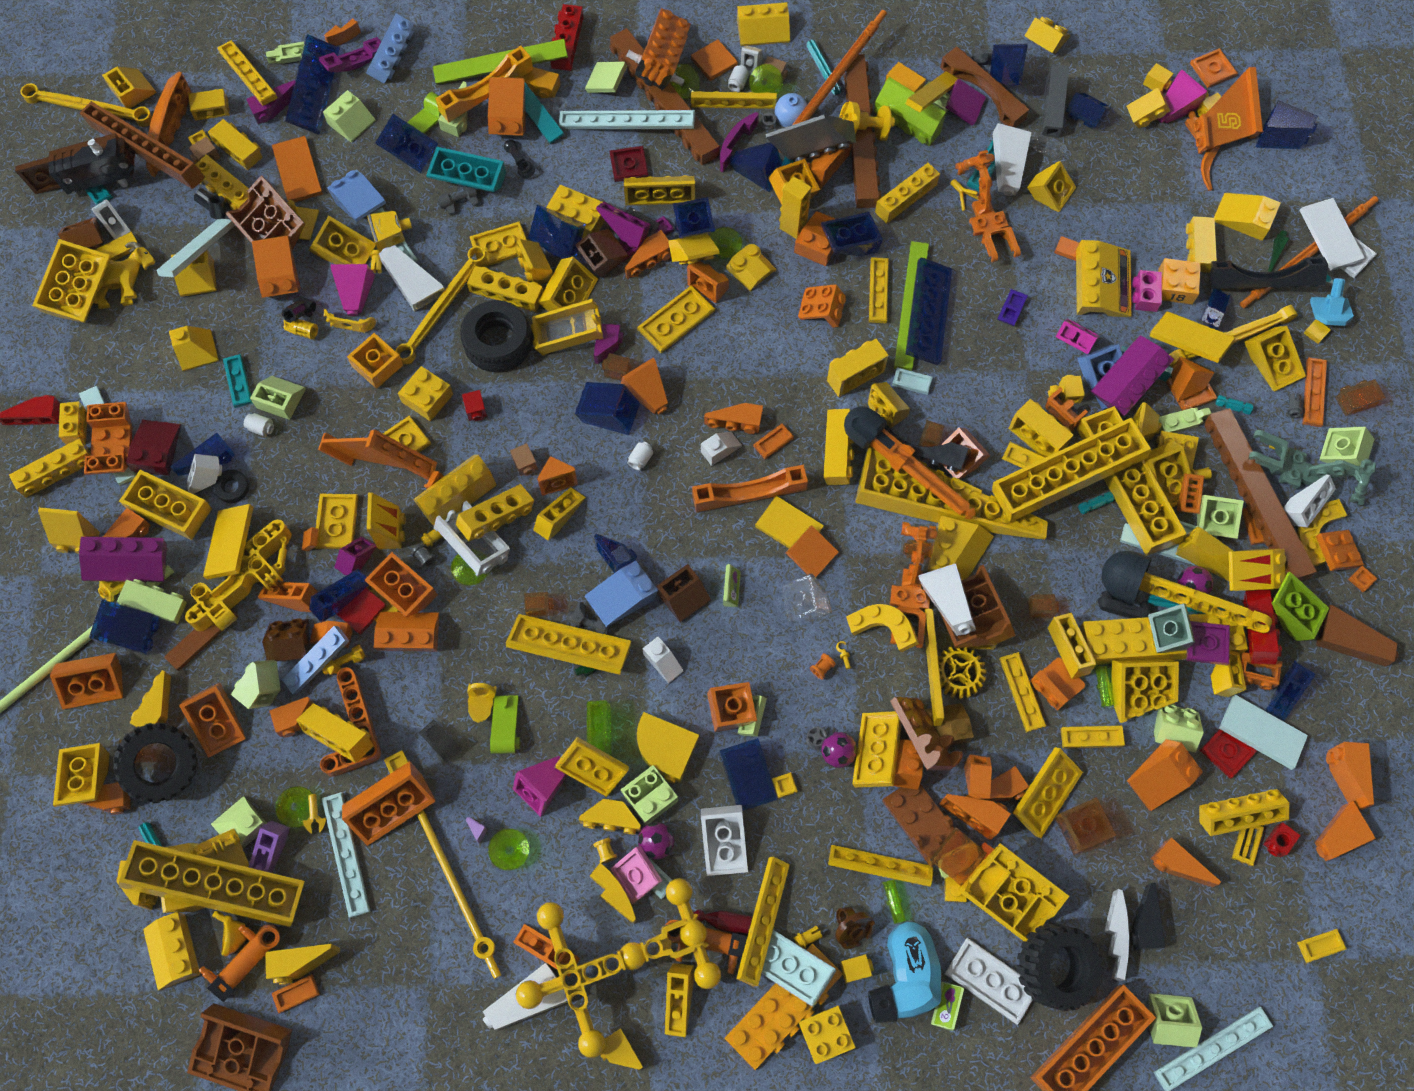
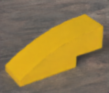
M599 863L591 873L590 878L605 889L601 894V898L635 924L636 917L625 891L613 874L604 865Z

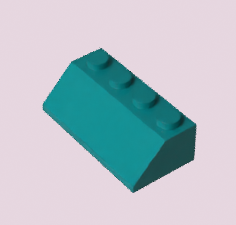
M436 147L426 177L495 192L502 187L506 176L504 161Z

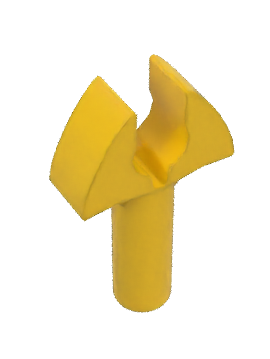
M310 794L308 795L310 817L302 822L307 831L312 834L311 824L315 819L319 825L318 830L320 833L325 825L326 818L318 816L317 795Z

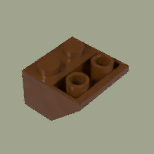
M609 229L590 233L575 245L593 271L601 278L629 256Z
M688 564L656 586L658 589L657 595L680 623L711 601L700 578Z
M296 618L286 622L274 621L269 623L262 641L266 660H275L277 662L302 659L310 650L309 619L302 620L301 618Z

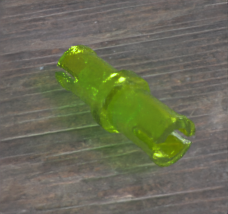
M1108 666L1095 667L1098 682L1096 688L1099 690L1101 707L1114 706L1111 692L1113 686L1109 680Z
M895 879L882 882L888 900L886 904L890 907L893 923L907 921L901 904L903 899L899 897Z

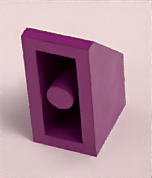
M601 323L603 339H596L595 364H599L619 350V343H623L624 333L620 331V325Z
M361 536L340 548L334 568L344 575L353 576L365 565L377 548L376 544Z

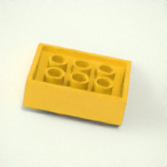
M59 239L32 306L43 313L55 317L85 323L111 256Z

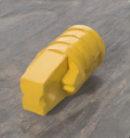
M297 319L292 323L284 320V330L311 340L317 336L318 325L301 319Z

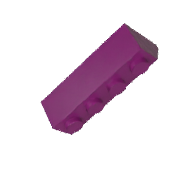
M1139 335L1090 392L1108 408L1115 406L1119 415L1125 416L1174 359L1160 346Z
M81 537L79 549L82 581L126 582V580L133 582L134 579L142 582H164L167 544L163 538Z

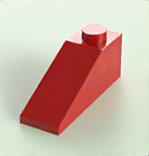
M52 395L34 397L0 412V423L2 425L59 424L60 402Z

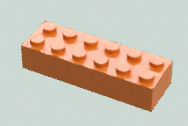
M1124 984L1119 985L1030 1078L1042 1091H1088L1156 1017Z

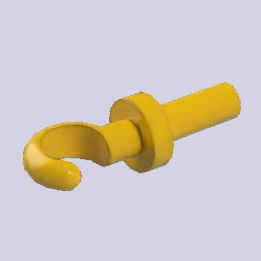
M840 641L837 643L836 649L842 653L840 658L844 660L845 667L848 670L851 668L848 660L850 654L845 649L838 647L840 644L846 645V642Z

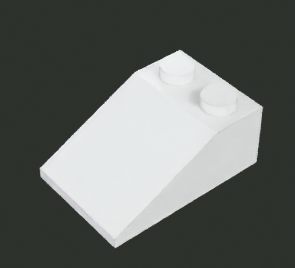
M742 805L701 809L707 876L748 872Z

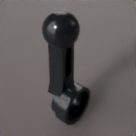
M509 139L505 141L504 150L511 153L518 166V174L523 179L530 178L535 173V166L530 161H526L521 157L517 150V143L514 140Z

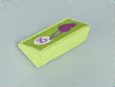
M731 564L726 565L723 605L725 607H738L741 572Z
M941 982V1002L934 1009L932 1025L950 1031L954 1030L964 987Z

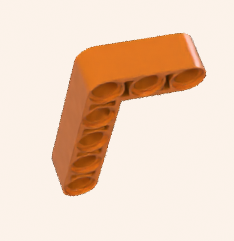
M347 667L340 669L337 673V681L349 720L358 729H369L371 736L369 739L375 751L370 756L365 754L357 763H347V758L338 752L326 755L320 761V768L331 777L376 762L381 756V749L358 676L352 669ZM352 675L350 681L344 682L346 676ZM351 694H358L356 699L349 700ZM363 711L362 717L355 719V714ZM335 762V767L332 770H327L329 763Z

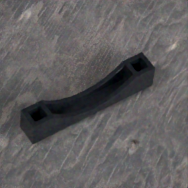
M1325 257L1304 258L1297 264L1282 270L1254 272L1241 268L1231 261H1211L1209 282L1212 289L1216 290L1250 287L1254 289L1262 287L1280 288L1281 286L1294 288L1299 286L1317 287L1326 284L1328 263Z
M888 425L884 428L902 444L910 445L915 449L913 453L915 458L920 460L923 457L930 459L929 463L938 466L941 463L948 465L947 469L958 472V469L964 470L971 448L954 442L934 447H922L903 440Z

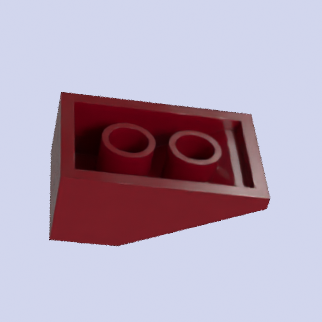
M142 419L129 448L126 460L129 469L137 473L139 470H142L149 474L170 476L181 424Z

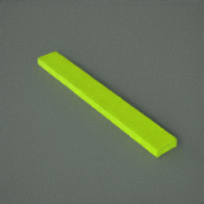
M564 39L523 47L531 56L532 65L568 58ZM513 50L433 66L435 83L443 84L490 74L503 61L505 56Z
M911 241L894 369L898 367L912 371L928 243Z

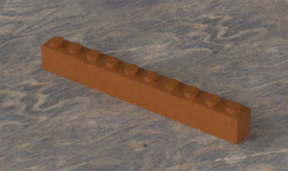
M627 28L610 37L609 48L611 52L618 56L619 62L627 64L628 74L631 78L634 77L638 87L645 91L647 99L653 101L656 110H691L670 82L665 89L661 90L654 85H646L643 79L635 76L638 63H635L634 60L626 57L629 50L642 55L644 49ZM696 116L694 129H673L677 137L680 136L684 147L690 149L694 160L699 161L701 165L719 156V145Z
M858 54L844 73L846 102H857L860 111L867 112L871 116L873 105L869 103V100H871V89H868L870 76L866 73L868 72V61H865V54ZM867 127L865 130L858 129L855 134L856 143L852 144L851 148L856 208H876L877 201L881 199V190H878L880 176L876 174L878 172V161H875L877 147L873 144L876 138L875 132H872L873 127Z
M91 101L79 113L93 129L105 136L116 133L119 138L124 139L134 154L189 188L194 189L205 178L194 162Z
M1231 409L1210 414L1204 422L1205 429L1210 433L1214 447L1218 449L1222 462L1227 466L1230 478L1236 483L1238 493L1243 497L1248 512L1252 514L1256 528L1263 535L1265 545L1269 549H1285L1286 575L1288 572H1291L1301 582L1310 579L1317 571L1262 467L1255 463V459H1248L1249 453L1253 452Z

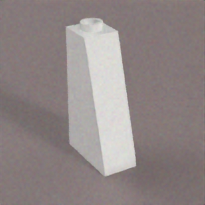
M998 123L992 134L998 192L1007 196H1015L1021 186L1031 132Z
M395 245L386 247L379 253L381 262L414 312L438 299L444 292V287L440 282Z
M956 564L918 575L923 589L956 636L966 635L976 630Z
M545 963L483 1011L485 1015L483 1021L489 1029L493 1027L494 1030H500L568 1003L564 989L544 996L539 1006L534 1009L522 1008L516 1001V990L524 981L532 980L540 984L556 978L549 965Z

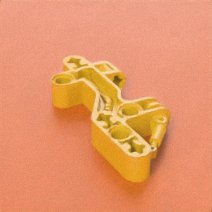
M282 520L272 521L246 542L239 574L229 575L226 580L213 590L201 582L191 588V596L197 603L186 612L185 619L195 630L204 631L212 624H215L221 631L225 630L238 619L230 609L250 593L253 584L260 582L270 592L272 590L271 586L274 585L276 587L277 581H283L280 576L286 570V545L289 543L292 533ZM279 549L277 563L270 566L266 560Z

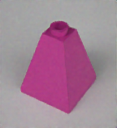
M1181 70L1165 95L1171 111L1162 118H1157V120L1169 123L1188 115L1190 111H1196L1201 102L1205 100L1207 90L1185 71Z
M331 264V271L344 311L348 316H358V313L362 312L375 273L367 264Z
M560 756L522 769L515 775L513 790L540 817L545 813L567 774L555 768L556 763L561 758Z

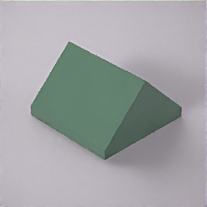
M1185 603L1148 615L1157 653L1187 650L1195 643Z

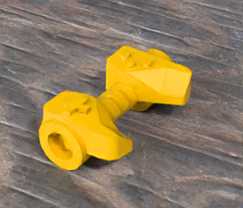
M359 644L351 648L352 652L335 660L331 659L322 669L324 675L337 674L342 669L340 666L351 660L354 663L364 660L366 655L361 645Z

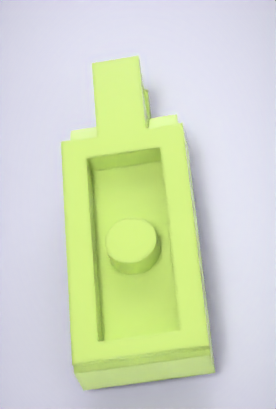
M311 40L279 45L274 51L266 52L269 64H283L315 58Z
M1190 408L1160 416L1161 431L1176 433L1198 427L1212 413L1209 408L1201 410Z

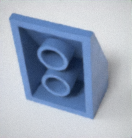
M357 169L348 172L345 177L335 180L331 186L327 187L337 206L356 222L386 204L384 198Z
M1119 344L1109 345L1077 358L1082 374L1091 390L1122 356ZM1096 397L1102 409L1108 408Z
M634 561L619 569L587 593L585 598L605 626L608 627L654 601L658 589L638 562Z

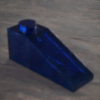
M1212 289L1198 323L1217 330L1225 314L1231 294L1222 290Z
M215 433L170 467L177 476H182L190 473L195 454L217 456L220 465L230 462L235 454L220 435Z
M358 568L311 596L309 610L321 623L340 612L369 586L365 582L367 577Z
M1295 660L1283 677L1265 711L1284 722L1315 677V672Z

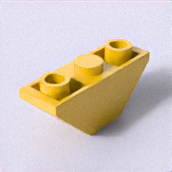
M602 799L579 816V822L585 828L595 829V826L603 827V830L609 832L621 829L624 830L623 833L636 835V832H641V825L622 801Z

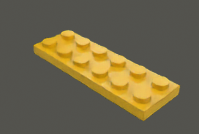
M518 614L507 638L506 647L620 675L631 647V640Z

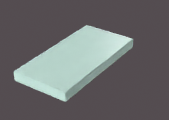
M1237 695L1232 697L1219 727L1222 731L1291 770L1296 767L1308 736Z
M773 930L761 974L814 1008L835 974L836 969Z

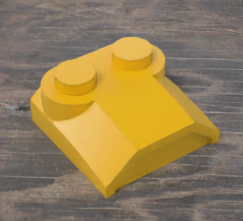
M755 244L745 246L726 265V269L750 292L771 273L776 271V268L761 254L760 248Z

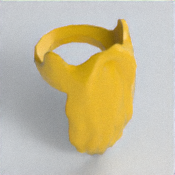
M469 683L467 689L469 696L468 712L473 721L477 723L483 722V720L490 716L493 698L496 695V686L493 687L486 683Z

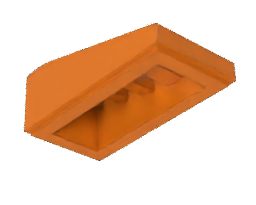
M1184 474L1177 512L1200 514L1204 476ZM1189 480L1198 481L1197 485L1189 484ZM1188 488H1195L1196 491L1190 492ZM1187 495L1194 496V500L1187 499ZM1186 503H1191L1192 507H1186Z

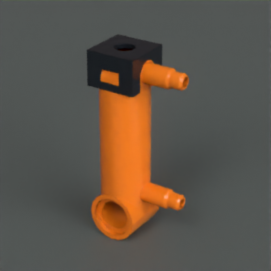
M670 920L666 923V925L676 922L678 920ZM706 928L707 936L704 942L709 945L705 949L730 956L727 973L734 974L738 958L742 959L747 936ZM667 932V937L671 940V943H678L677 950L686 947L680 938V934L677 937H672ZM683 956L676 958L675 960L678 962H682Z
M242 924L238 930L242 932V935L249 942L230 963L216 975L204 966L199 969L202 976L209 981L207 989L222 1002L234 992V988L266 955L265 952H269L271 948L278 944L280 935L275 925L265 924L255 934L251 929ZM265 932H273L275 934L274 938L271 941H265L262 938Z

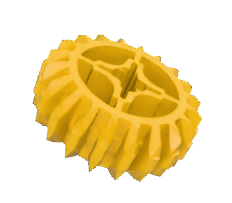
M949 647L948 652L943 650L941 652L942 656H938L941 689L945 688L944 695L950 691L952 692L951 698H954L956 694H958L959 699H962L963 695L969 698L971 693L975 695L978 692L977 689L983 687L982 682L986 680L983 675L987 671L982 669L985 662H978L981 656H973L975 650L968 653L967 647H964L963 651H961V648H956L954 651L952 647ZM956 659H962L967 662L960 663ZM946 662L948 663V668L951 671V674L948 677H946L944 672V665ZM971 667L973 668L975 674L973 682L970 680V676L968 674V671ZM963 669H965L962 674L959 673L954 676L956 671H962ZM958 681V682H960L962 685H966V686H958V685L953 684L952 682Z

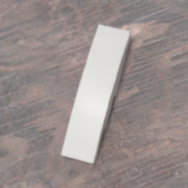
M1118 889L1112 895L1104 932L1112 935L1108 956L1116 958L1111 979L1120 982L1124 981L1129 954V928L1123 890Z

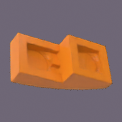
M352 18L342 28L335 25L324 37L329 47H335L353 39L361 31L358 22Z

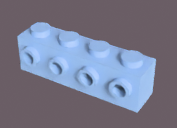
M397 13L395 14L366 74L382 83H385L387 78L391 80L395 72L392 68L394 65H398L401 59L399 54L400 52L404 53L408 45L405 41L406 39L410 41L414 33L411 30L414 23Z

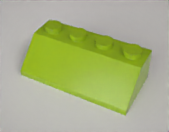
M889 77L875 101L874 112L877 114L883 105L889 106L892 117L895 118L894 126H898L906 134L914 136L920 143L930 146L942 131L946 112L934 104H931L920 113L909 107L905 103L915 92Z

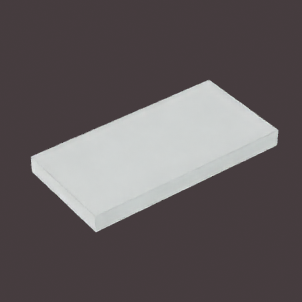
M1334 198L1302 207L1299 210L1323 257H1325L1330 271L1361 262L1364 259Z
M968 938L965 939L944 973L1016 1025L1019 1024L1032 1002L1031 996L1027 995L1024 991L1025 986L1020 984L1018 978L1021 975Z

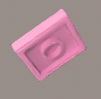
M641 846L634 848L610 868L632 904L639 901L662 882L661 877Z

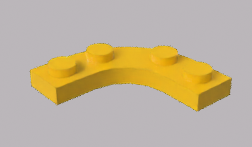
M1340 499L1326 502L1308 527L1298 526L1297 535L1313 566L1327 563L1316 539V536L1320 534L1322 526L1344 519L1347 516Z
M876 604L846 616L853 635L880 625L890 628L900 652H904L919 644L911 622L895 607Z

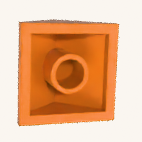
M551 456L537 478L542 496L578 485L575 468Z

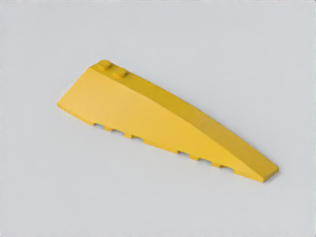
M872 446L868 447L855 503L936 523L939 522L941 516L978 524L990 533L1046 539L1047 521L1029 513L1009 522L995 496H988L982 493V490L964 481L946 476L941 470L937 469L935 471L927 467L970 503L969 508L971 510L974 507L976 514L972 519H964L966 515L957 514L901 468L897 472L891 467L889 461Z

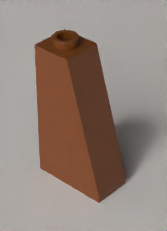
M1333 605L1328 606L1329 610L1319 628L1316 646L1385 667L1397 660L1396 642Z

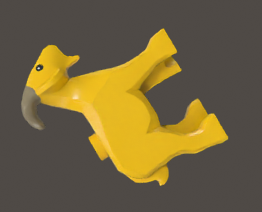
M129 242L125 245L126 248H132L129 251L132 254L124 261L109 260L93 303L98 304L99 309L110 308V304L105 300V295L109 289L121 288V304L123 306L133 305L132 299L137 298L133 286L136 282L140 265L143 266L144 270H147L148 266L155 264L153 256L139 243Z

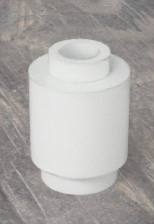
M739 65L734 67L728 80V88L730 90L740 92L744 88L750 75L745 66Z
M253 413L248 414L244 420V427L250 432L264 437L273 432L274 424L269 418Z
M639 442L628 457L627 463L629 466L638 471L644 468L654 453L652 446L646 442Z

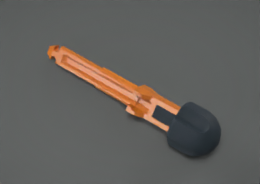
M858 406L847 414L844 428L852 441L862 449L872 446L889 461L894 470L898 472L902 468L957 514L966 515L964 519H972L976 514L974 507L971 510L969 508L970 503L913 456L915 449L910 445L902 444L885 430L887 421L874 410L864 406Z

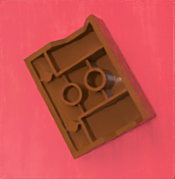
M261 175L247 190L248 199L239 209L228 211L226 215L251 243L256 240L288 235L293 251L305 223Z
M984 565L979 566L975 575L962 580L976 630L966 635L956 636L942 616L955 648L997 644L1016 636Z
M213 1003L201 1013L200 1017L204 1020L201 1036L192 1050L187 1073L237 1091H272L288 1050L292 1029Z

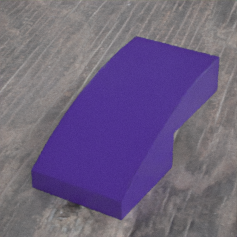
M1011 289L997 320L1014 326L1028 295Z

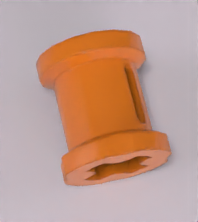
M823 653L821 659L815 665H812L810 670L815 676L823 680L825 674L831 667L834 668L836 663L827 654Z

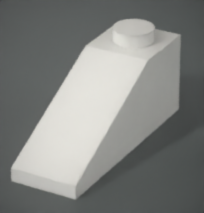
M1326 474L1291 497L1283 507L1292 526L1308 527L1336 490L1330 475Z

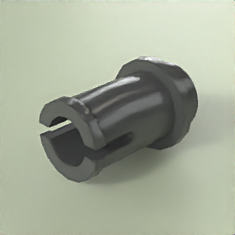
M1295 393L1289 395V409L1287 413L1291 418H1298L1303 413L1301 395L1298 393L1296 394L1297 398H1295Z

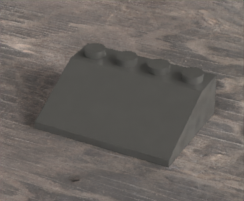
M821 115L765 134L766 138L784 156L795 161L806 160L809 157L818 158L822 153H834L835 149H846L851 144L856 143L853 121L828 115Z

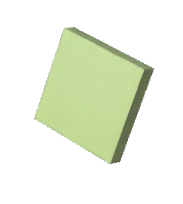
M597 62L585 90L588 93L616 92L627 64L625 62Z

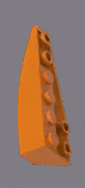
M177 72L168 79L155 107L148 135L167 147L174 141V134L180 127L182 116L186 114L189 94L192 93L182 72ZM146 161L148 171L151 176L155 177L160 169Z

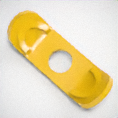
M324 309V317H327L326 322L330 323V327L365 333L372 330L376 325L374 317L353 321L334 317V314L328 313L327 309Z

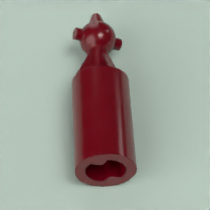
M701 909L693 912V914H698L697 920L700 922L705 920L716 927V929L748 935L752 922V916L723 910L707 914Z

